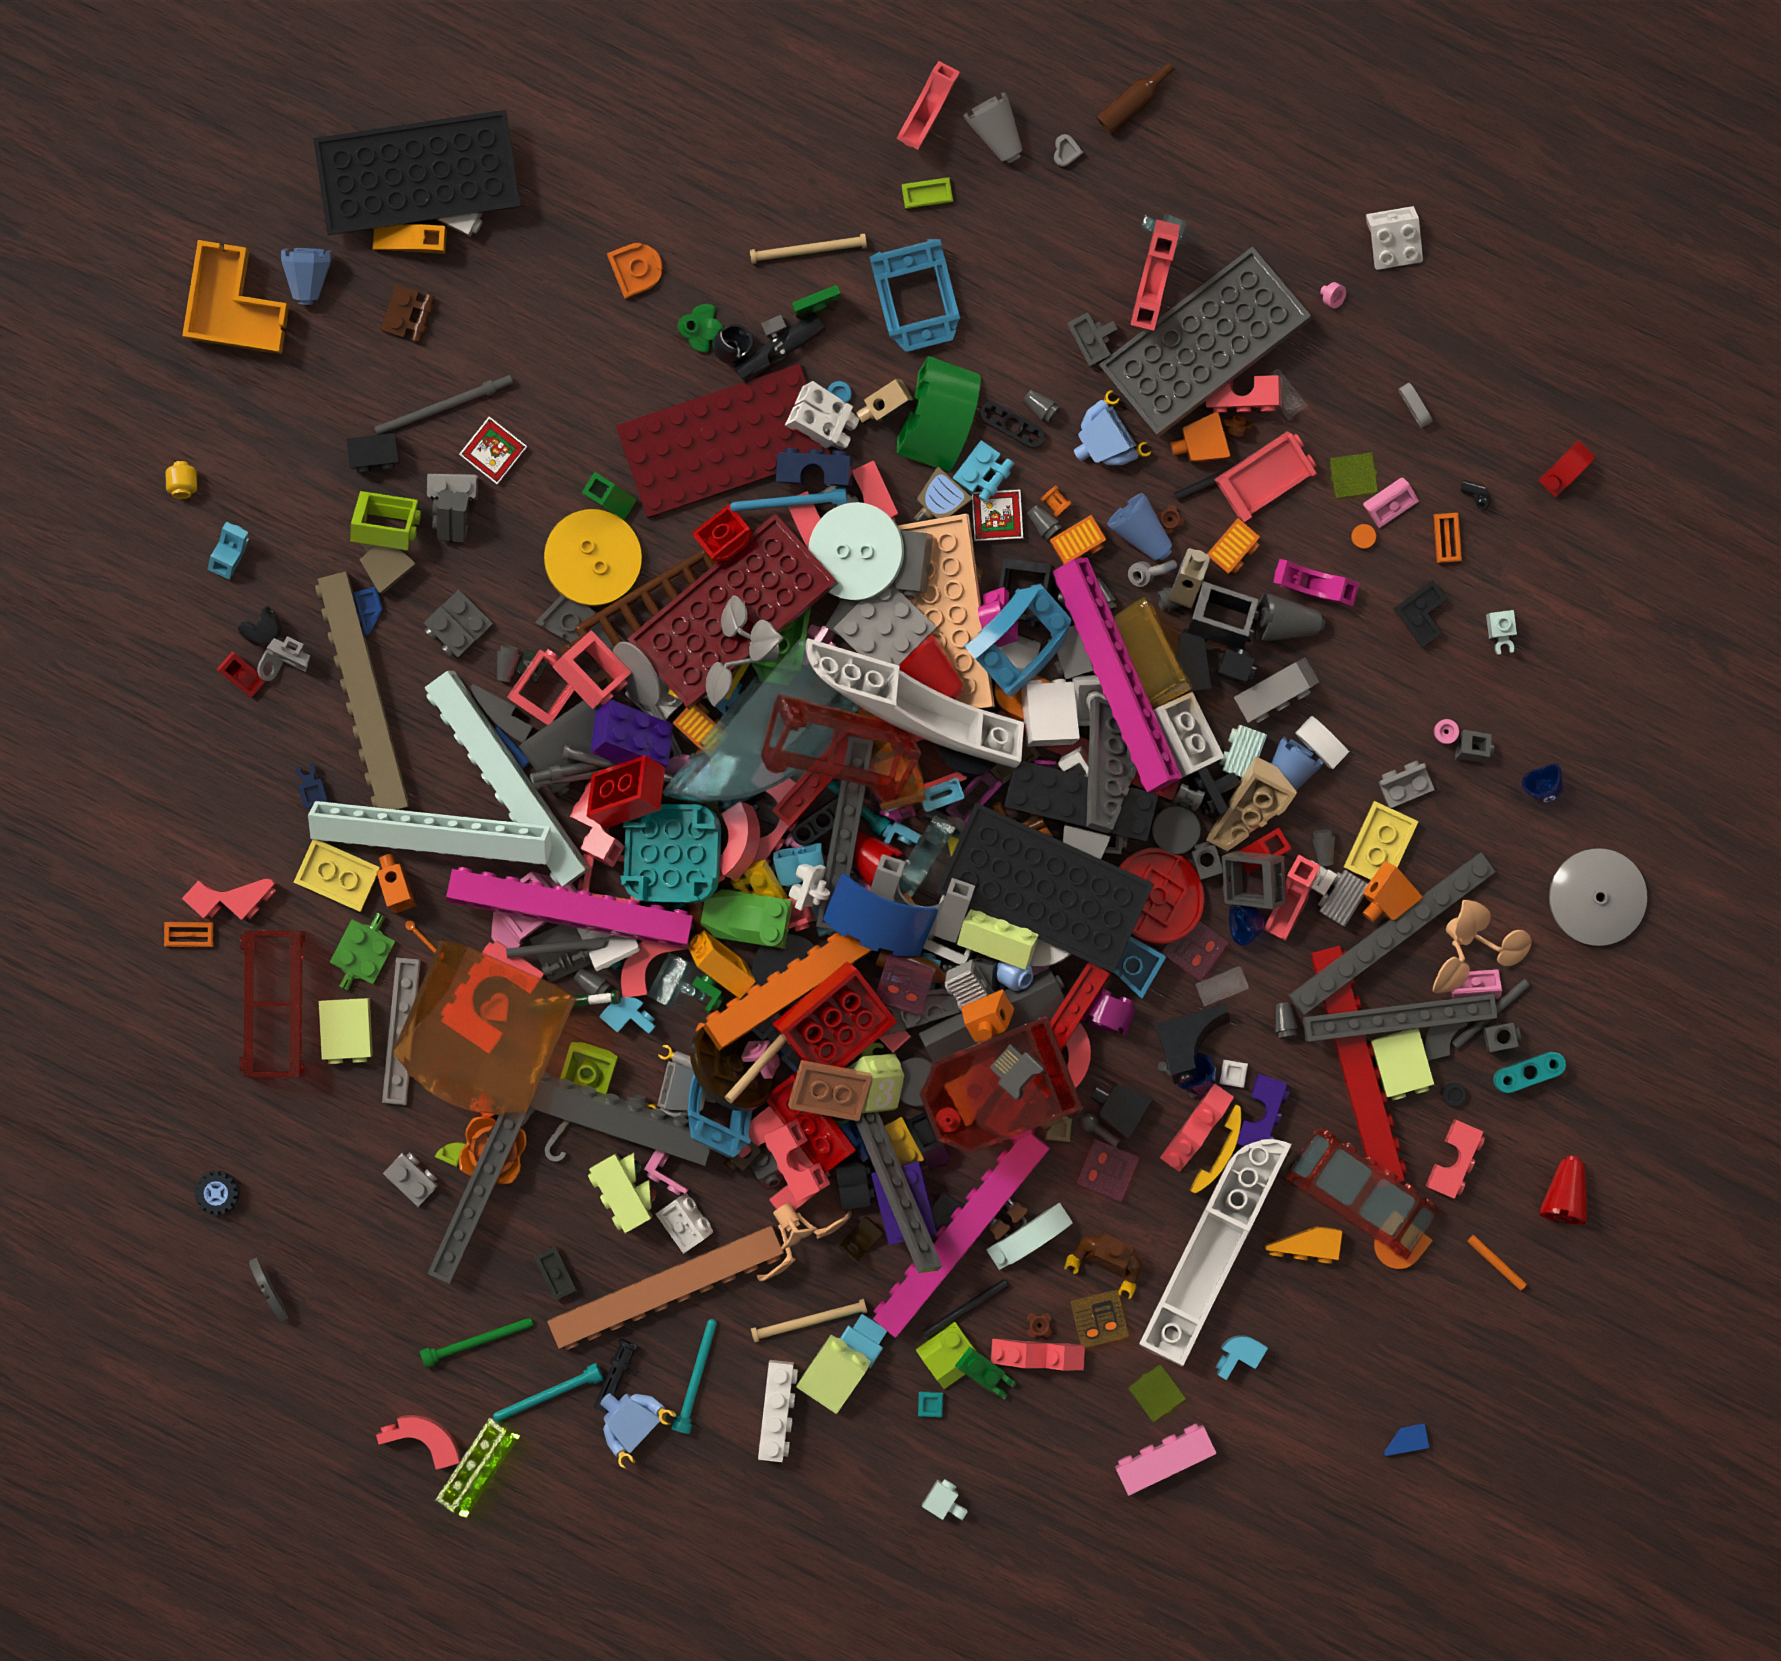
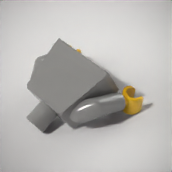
M663 1045L662 1047L669 1049V1055L667 1057L659 1055V1057L666 1061L672 1059V1062L668 1061L658 1104H648V1107L653 1109L661 1107L660 1110L664 1111L667 1115L687 1118L689 1091L694 1074L689 1055L679 1051L674 1052L668 1045ZM704 1089L702 1090L699 1111H702L705 1101L716 1102Z

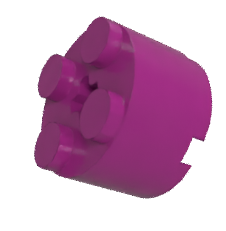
M1101 989L1081 1021L1088 1019V1025L1110 1034H1113L1115 1030L1120 1031L1119 1036L1125 1037L1136 1010L1133 1007L1134 1001L1124 997L1120 999L1111 997V992Z

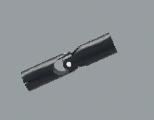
M812 312L783 332L779 337L759 348L733 367L743 382L747 384L785 358L790 352L800 348L826 329L817 315ZM771 349L776 351V356L768 357Z

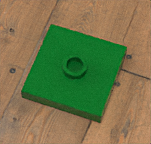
M834 285L792 303L795 316L798 317L810 311H813V313L827 308L826 305L840 300L841 293L838 286Z

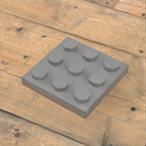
M891 584L879 595L861 600L833 629L858 654L899 666L937 628Z

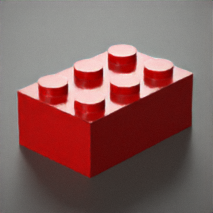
M644 755L592 773L586 816L603 827L609 828L659 811L665 767Z

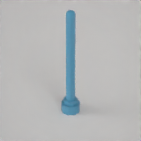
M835 487L829 493L732 502L730 509L737 512L827 502L840 506L847 504L846 487Z

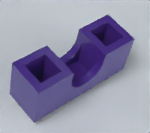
M1257 1074L1250 1096L1263 1102L1265 1115L1257 1122H1249L1242 1119L1237 1144L1246 1146L1260 1140L1274 1139L1271 1131L1273 1125L1278 1126L1282 1112L1278 1110L1281 1102H1286L1290 1090L1286 1088L1287 1083Z

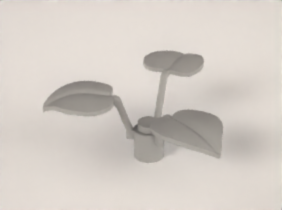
M734 595L729 599L722 613L721 628L728 637H733L738 632L740 635L750 639L749 654L751 658L727 662L724 666L721 662H716L712 665L706 678V692L709 701L714 707H717L726 698L732 687V673L729 670L731 666L759 663L761 660L774 662L779 655L778 644L783 639L771 623L766 620H759L754 625L751 635L743 631L741 627L747 621V609L744 602Z

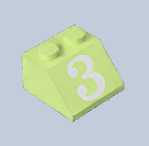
M896 1054L863 1056L847 1067V1069L868 1072L872 1075L862 1113L891 1111L898 1108L904 1073Z

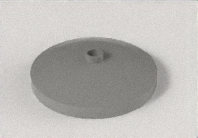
M1589 849L1574 854L1558 868L1550 885L1549 904L1556 923L1569 937L1588 945H1609L1626 938L1637 928L1646 910L1647 889L1641 872L1627 857L1608 849ZM1597 893L1604 894L1603 901H1597Z

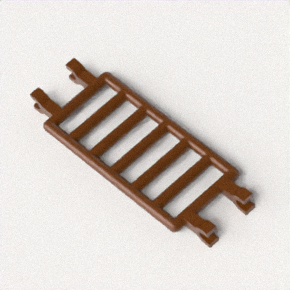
M702 549L576 625L575 630L579 638L560 648L559 652L563 656L588 633V629L600 623L615 647L622 641L608 617L621 611L635 633L641 625L629 607L631 603L641 598L653 617L660 610L650 595L651 591L662 585L672 601L679 594L671 583V579L683 573L691 585L697 580L691 567L704 561L708 569H710L717 562H714L706 551ZM592 657L600 671L591 675L590 678L596 684L603 680H606L608 685L611 684L614 679Z

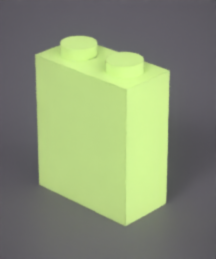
M370 998L319 1001L322 1060L328 1059V1064L343 1063V1058H352L353 1063L367 1062V1057L373 1056Z
M1419 1028L1369 1040L1373 1047L1375 1063L1380 1073V1081L1386 1097L1397 1100L1406 1097L1405 1092L1415 1090V1094L1429 1091V1086L1434 1085Z
M830 1335L796 1387L837 1414L872 1361L867 1359L863 1353L849 1347L842 1339Z

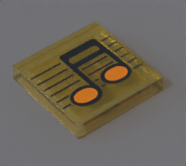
M1117 1289L1070 1301L1080 1344L1085 1346V1348L1129 1337Z

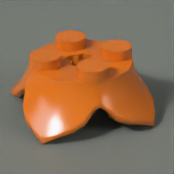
M473 1118L466 1128L467 1144L461 1150L459 1167L463 1173L472 1176L496 1123V1120L493 1118ZM520 1128L496 1183L498 1184L512 1183L520 1171V1156L526 1147V1134L522 1128Z

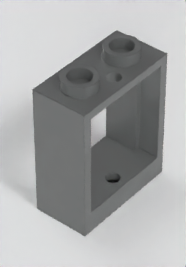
M1234 851L1222 856L1223 893L1226 904L1274 909L1287 904L1284 856ZM1242 862L1262 864L1264 895L1243 893Z

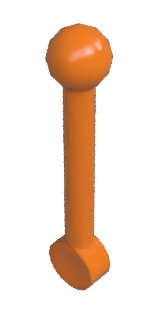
M413 921L406 922V929L412 930L430 948L436 959L440 960L444 957L443 951L437 950L415 927Z

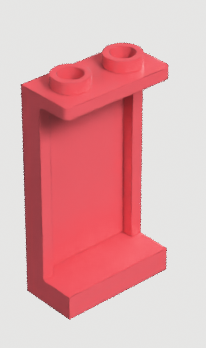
M1285 432L1214 479L1241 521L1246 522L1252 518L1251 514L1307 477H1313L1317 474L1314 470L1316 464L1309 454L1305 456L1301 449L1304 445L1297 434L1292 435L1289 432Z

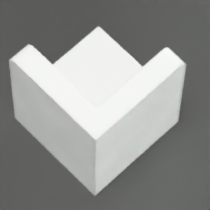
M1083 746L1060 759L1058 764L1063 771L1068 769L1070 773L1088 777L1089 756Z
M1320 866V874L1311 889L1322 896L1325 895L1337 874Z

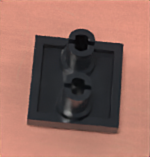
M1207 767L1188 775L1189 788L1196 792L1198 790L1205 792L1199 806L1205 816L1208 815L1209 819L1228 811L1222 794L1240 784L1234 772L1216 781L1212 779Z

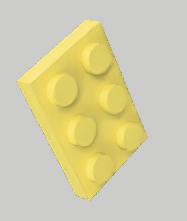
M1373 801L1343 868L1372 880L1385 861L1398 867L1418 821Z
M313 839L294 883L361 912L376 880L377 871L381 867L325 842Z

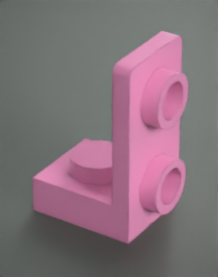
M655 1150L644 1170L648 1171L646 1176L658 1183L660 1180L668 1183L667 1188L677 1195H680L681 1192L686 1194L689 1190L687 1187L656 1169L657 1166L662 1168L670 1155Z

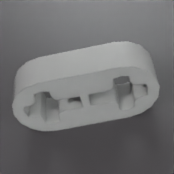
M1407 383L1398 389L1399 393L1418 425L1423 428L1432 423L1429 412L1413 386Z

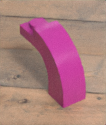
M1279 559L1273 583L1285 589L1348 606L1354 605L1359 586L1358 582L1348 578L1311 570Z

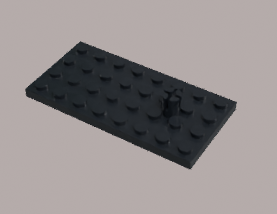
M506 110L313 138L328 236L521 207Z
M975 803L936 892L946 896L952 878L975 885L968 907L981 911L993 918L1005 920L1020 928H1027L1031 932L1039 934L1038 939L1114 973L1155 883L988 807Z

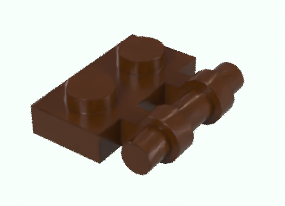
M395 284L381 331L405 338L407 329L413 331L411 340L420 343L422 335L427 330L425 325L429 313L432 314L434 309L432 304L435 296L425 294L423 302L417 301L419 291ZM414 308L420 310L416 323L410 322Z

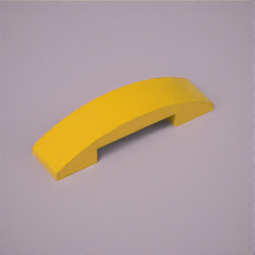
M1233 1105L1223 1124L1231 1129V1132L1211 1171L1207 1172L1200 1169L1190 1191L1197 1193L1209 1185L1229 1161L1240 1132V1106Z

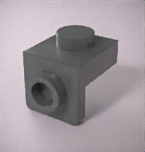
M767 1146L761 1149V1152L750 1163L764 1189L775 1187L780 1181L785 1179L778 1170L777 1162Z

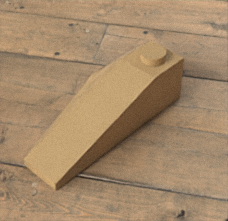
M1257 756L1239 781L1240 784L1236 786L1226 804L1228 811L1220 814L1206 840L1226 851H1229L1249 837V833L1259 826L1263 827L1266 825L1267 821L1273 816L1283 813L1297 793L1278 767Z

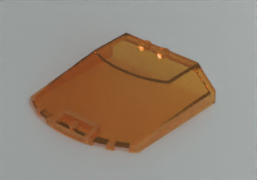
M442 939L392 1052L407 1070L406 1072L424 1086V1089L452 1105L474 1112L500 1115L526 1112L577 998L551 982L472 947Z

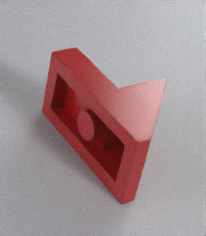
M233 651L217 668L218 672L250 698L266 682L259 677L257 670Z

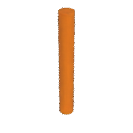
M1470 1236L1467 1242L1520 1291L1527 1285L1476 1236Z

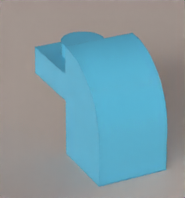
M226 522L222 528L219 543L210 556L207 570L230 580L249 541V538H247L248 532L240 526Z
M623 997L619 1004L611 1003L599 1016L617 1033L630 1018L648 1034L656 1027L652 1023L655 1018L645 1010L642 1013L638 1011L644 1002L634 997Z
M1245 1335L1229 1338L1221 1345V1348L1228 1352L1227 1356L1222 1355L1216 1364L1217 1374L1227 1380L1239 1359L1256 1369L1268 1347L1254 1338Z

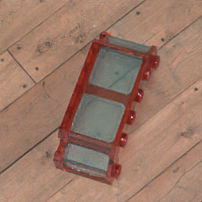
M1317 1129L1284 1179L1293 1185L1295 1184L1301 1190L1307 1192L1382 1243L1386 1248L1393 1251L1396 1256L1407 1261L1424 1232L1438 1215L1439 1211L1435 1209L1437 1205L1427 1198L1422 1199L1418 1196L1417 1193L1419 1191L1410 1184L1406 1183L1403 1186L1396 1181L1398 1176L1388 1169L1385 1172L1381 1171L1376 1167L1378 1163L1366 1155L1364 1158L1356 1153L1358 1149L1350 1143L1345 1142L1343 1145L1335 1140L1336 1136L1328 1130L1323 1129L1320 1131Z

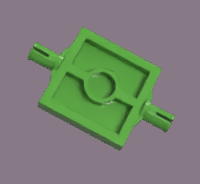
M376 913L371 925L361 924L354 919L349 923L330 960V963L340 967L346 973L339 985L341 988L344 987L348 980L344 989L349 990L354 978L363 979L371 984L375 982L395 943V940L385 936L379 930L386 918L382 915L377 923L381 914Z

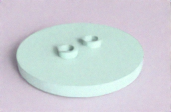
M858 502L840 505L826 513L815 526L808 550L838 583L829 593L854 601L869 599L885 591L898 576L904 558L903 538L895 521L883 510L870 504Z

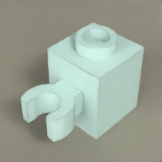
M1514 610L1487 614L1489 639L1498 638V642L1495 645L1496 654H1501L1500 647L1502 644L1508 645L1509 653H1513L1514 644L1509 640V636L1517 634Z
M937 1479L922 1503L923 1508L942 1520L948 1511L961 1520L967 1514L965 1508L954 1502L958 1496V1492L955 1491L956 1486L946 1479L943 1482Z

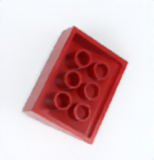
M845 962L777 1019L773 1026L801 1060L843 1068L895 1025L897 1021L858 969L849 962Z

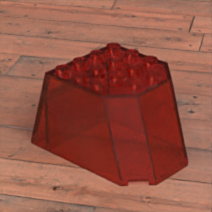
M1047 1016L934 1061L924 1087L920 1091L921 1100L937 1140L962 1150L967 1154L1009 1144L1074 1118L1083 1110ZM1010 1044L1022 1054L1029 1052L1047 1068L1043 1074H1036L1023 1088L1024 1096L1020 1100H1015L998 1084L1001 1078L989 1068Z

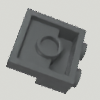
M458 589L424 622L427 626L424 631L434 641L439 638L444 643L441 648L451 658L454 655L460 658L493 623Z

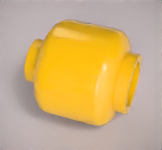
M177 461L173 466L166 469V491L172 494L173 498L187 499L197 491V470L189 466L188 462Z

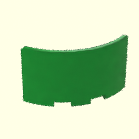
M928 356L918 371L914 399L918 400L915 411L914 413L909 411L905 424L897 437V454L936 468L939 467L944 471H951L964 446L973 421L979 397L981 376L978 373Z

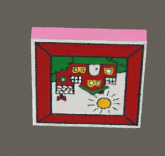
M488 417L459 455L498 485L527 449V446L491 417Z
M1020 490L997 491L986 502L979 499L978 496L981 492H974L972 494L974 541L1023 539Z

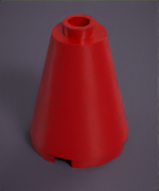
M933 634L925 639L899 665V669L905 674L949 698L956 700L964 692L961 688L964 682Z
M858 830L852 865L871 888L882 854L899 859L900 856L905 857V853Z
M1567 1156L1566 1159L1560 1161L1539 1209V1216L1554 1222H1558V1220L1566 1221L1565 1224L1570 1225L1586 1224L1588 1219L1585 1164L1581 1162V1158Z

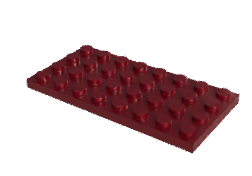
M800 364L755 378L747 384L743 382L616 425L646 517L649 518L776 475L778 452H785V448L799 449V453L807 454L809 449L823 450V454L830 455L828 448H824L808 435L797 429L792 430L785 426L793 407L796 406L794 404L802 387L806 385Z
M775 513L751 534L747 546L729 560L718 561L627 638V640L648 658L658 676L690 710L707 695L706 678L714 663L721 662L724 666L727 662L751 658L749 654L751 640L740 635L738 632L735 636L728 637L721 628L722 613L733 595L738 596L744 602L747 609V621L741 627L743 631L751 635L754 625L759 620H766L771 623L778 633H781L838 583ZM742 665L731 666L729 670L733 673Z

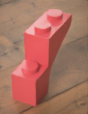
M938 61L897 137L898 140L908 147L919 150L933 128L943 104L949 97L959 76V71Z
M589 781L579 802L574 805L570 817L581 826L591 830L585 836L581 849L590 857L614 867L625 846L610 835L609 828L603 827L586 816L591 781Z
M1298 855L1287 875V904L1273 909L1265 925V931L1284 941L1287 940L1309 900V892L1320 874V865Z
M263 879L227 892H219L211 889L202 881H197L182 899L203 918L208 916L213 918L222 908L219 905L222 902L241 920L251 919L259 911L257 907L263 899L267 902L276 892L274 887L277 883L272 879Z
M1214 1083L1160 1158L1180 1172L1202 1146L1211 1129L1224 1115L1234 1097Z
M992 1339L991 1362L1020 1368H1049L1062 1371L1084 1370L1085 1346L1069 1343Z

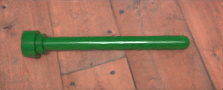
M527 1318L437 1350L435 1348L430 1349L429 1347L420 1350L423 1364L426 1369L433 1367L441 1358L531 1328L534 1325V1321L531 1318Z

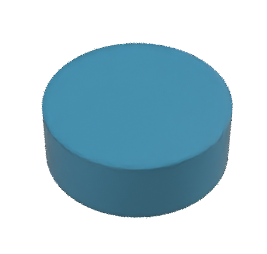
M836 381L827 390L840 398L845 404L851 398V389L845 382Z

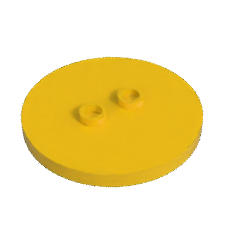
M587 509L568 515L554 527L545 546L544 564L550 582L562 596L580 605L602 606L620 599L632 588L641 568V548L634 531L623 519L603 510Z

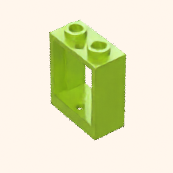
M360 491L351 521L350 542L408 550L410 542L415 541L417 527H415V524L419 525L421 520V510H417L418 500ZM369 514L407 520L405 529L366 524V520Z

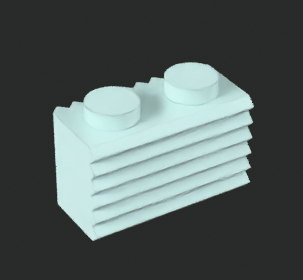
M1238 725L1237 729L1233 728L1228 742L1232 743L1229 752L1224 751V758L1220 761V765L1223 766L1222 771L1229 774L1234 772L1237 777L1242 778L1256 756L1259 758L1267 734L1242 725Z

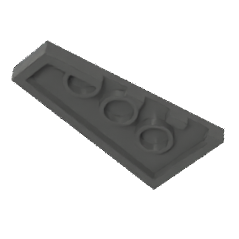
M561 595L535 623L571 643L579 638L575 630L576 625L596 613L589 606L574 603ZM600 623L587 630L588 633L592 630L613 652L614 646ZM618 635L622 642H626L620 635Z
M946 989L912 990L919 995V1000L917 1002H908L904 998L905 991H901L899 994L875 992L897 1021L895 1025L880 1037L959 1014L956 997L953 994L950 995Z

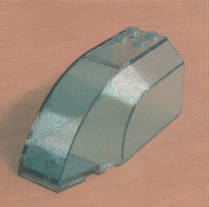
M799 639L764 682L759 681L758 675L754 677L700 742V745L703 747L700 752L690 755L687 759L688 762L676 773L662 793L665 796L679 800L713 803L736 800L764 792L784 782L805 766L829 737L840 732L844 727L842 721L848 716L854 715L860 706L832 688L815 672L807 656L806 643Z

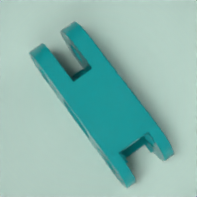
M1546 1052L1499 1069L1494 1074L1493 1083L1499 1091L1511 1093L1562 1074L1565 1070L1566 1062L1561 1054ZM1551 1060L1555 1061L1554 1068L1549 1066ZM1532 1065L1535 1069V1075L1531 1079L1525 1078L1523 1074L1525 1067ZM1506 1076L1510 1078V1082L1507 1085L1503 1083V1079Z

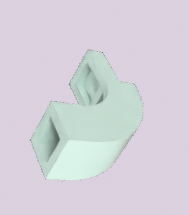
M1058 1203L986 1250L1000 1270L1042 1246L1073 1222L1062 1205Z

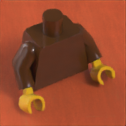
M1104 1233L1084 1237L1073 1252L1074 1255L1067 1257L1064 1269L1066 1270L1068 1266H1073V1274H1076L1079 1271L1081 1260L1084 1259L1125 1278L1126 1280L1122 1283L1118 1293L1121 1295L1123 1290L1130 1294L1128 1299H1131L1136 1290L1135 1283L1142 1267L1141 1260L1135 1255V1248Z

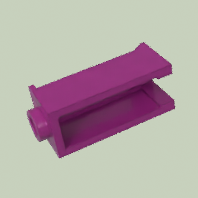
M989 772L974 778L963 790L964 798L982 780L990 789L977 803L985 804L1002 785ZM963 799L951 803L945 810L948 813L947 816L960 818L967 823L973 808L963 816L955 809Z

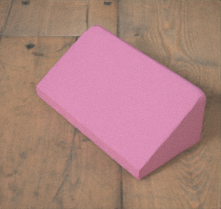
M1400 478L1364 502L1363 506L1377 527L1381 528L1418 503L1419 500L1410 484L1404 478Z
M1499 969L1470 971L1463 985L1451 991L1452 999L1494 994L1495 1000L1500 999L1502 988Z

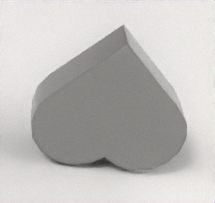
M1064 134L1056 139L1055 147L1057 150L1054 154V162L1060 167H1066L1084 152L1072 137Z

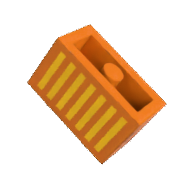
M1092 515L1053 537L1049 542L1064 565L1073 559L1082 558V555L1089 551L1091 554H1094L1103 549L1102 543L1106 541V538Z
M1237 518L1207 555L1211 557L1210 561L1226 575L1230 571L1235 574L1244 564L1241 561L1242 557L1246 553L1251 555L1260 545L1256 542L1260 536Z
M699 702L690 710L686 708L673 724L709 757L728 737L725 733L728 728L718 719L713 722L707 716L710 711Z

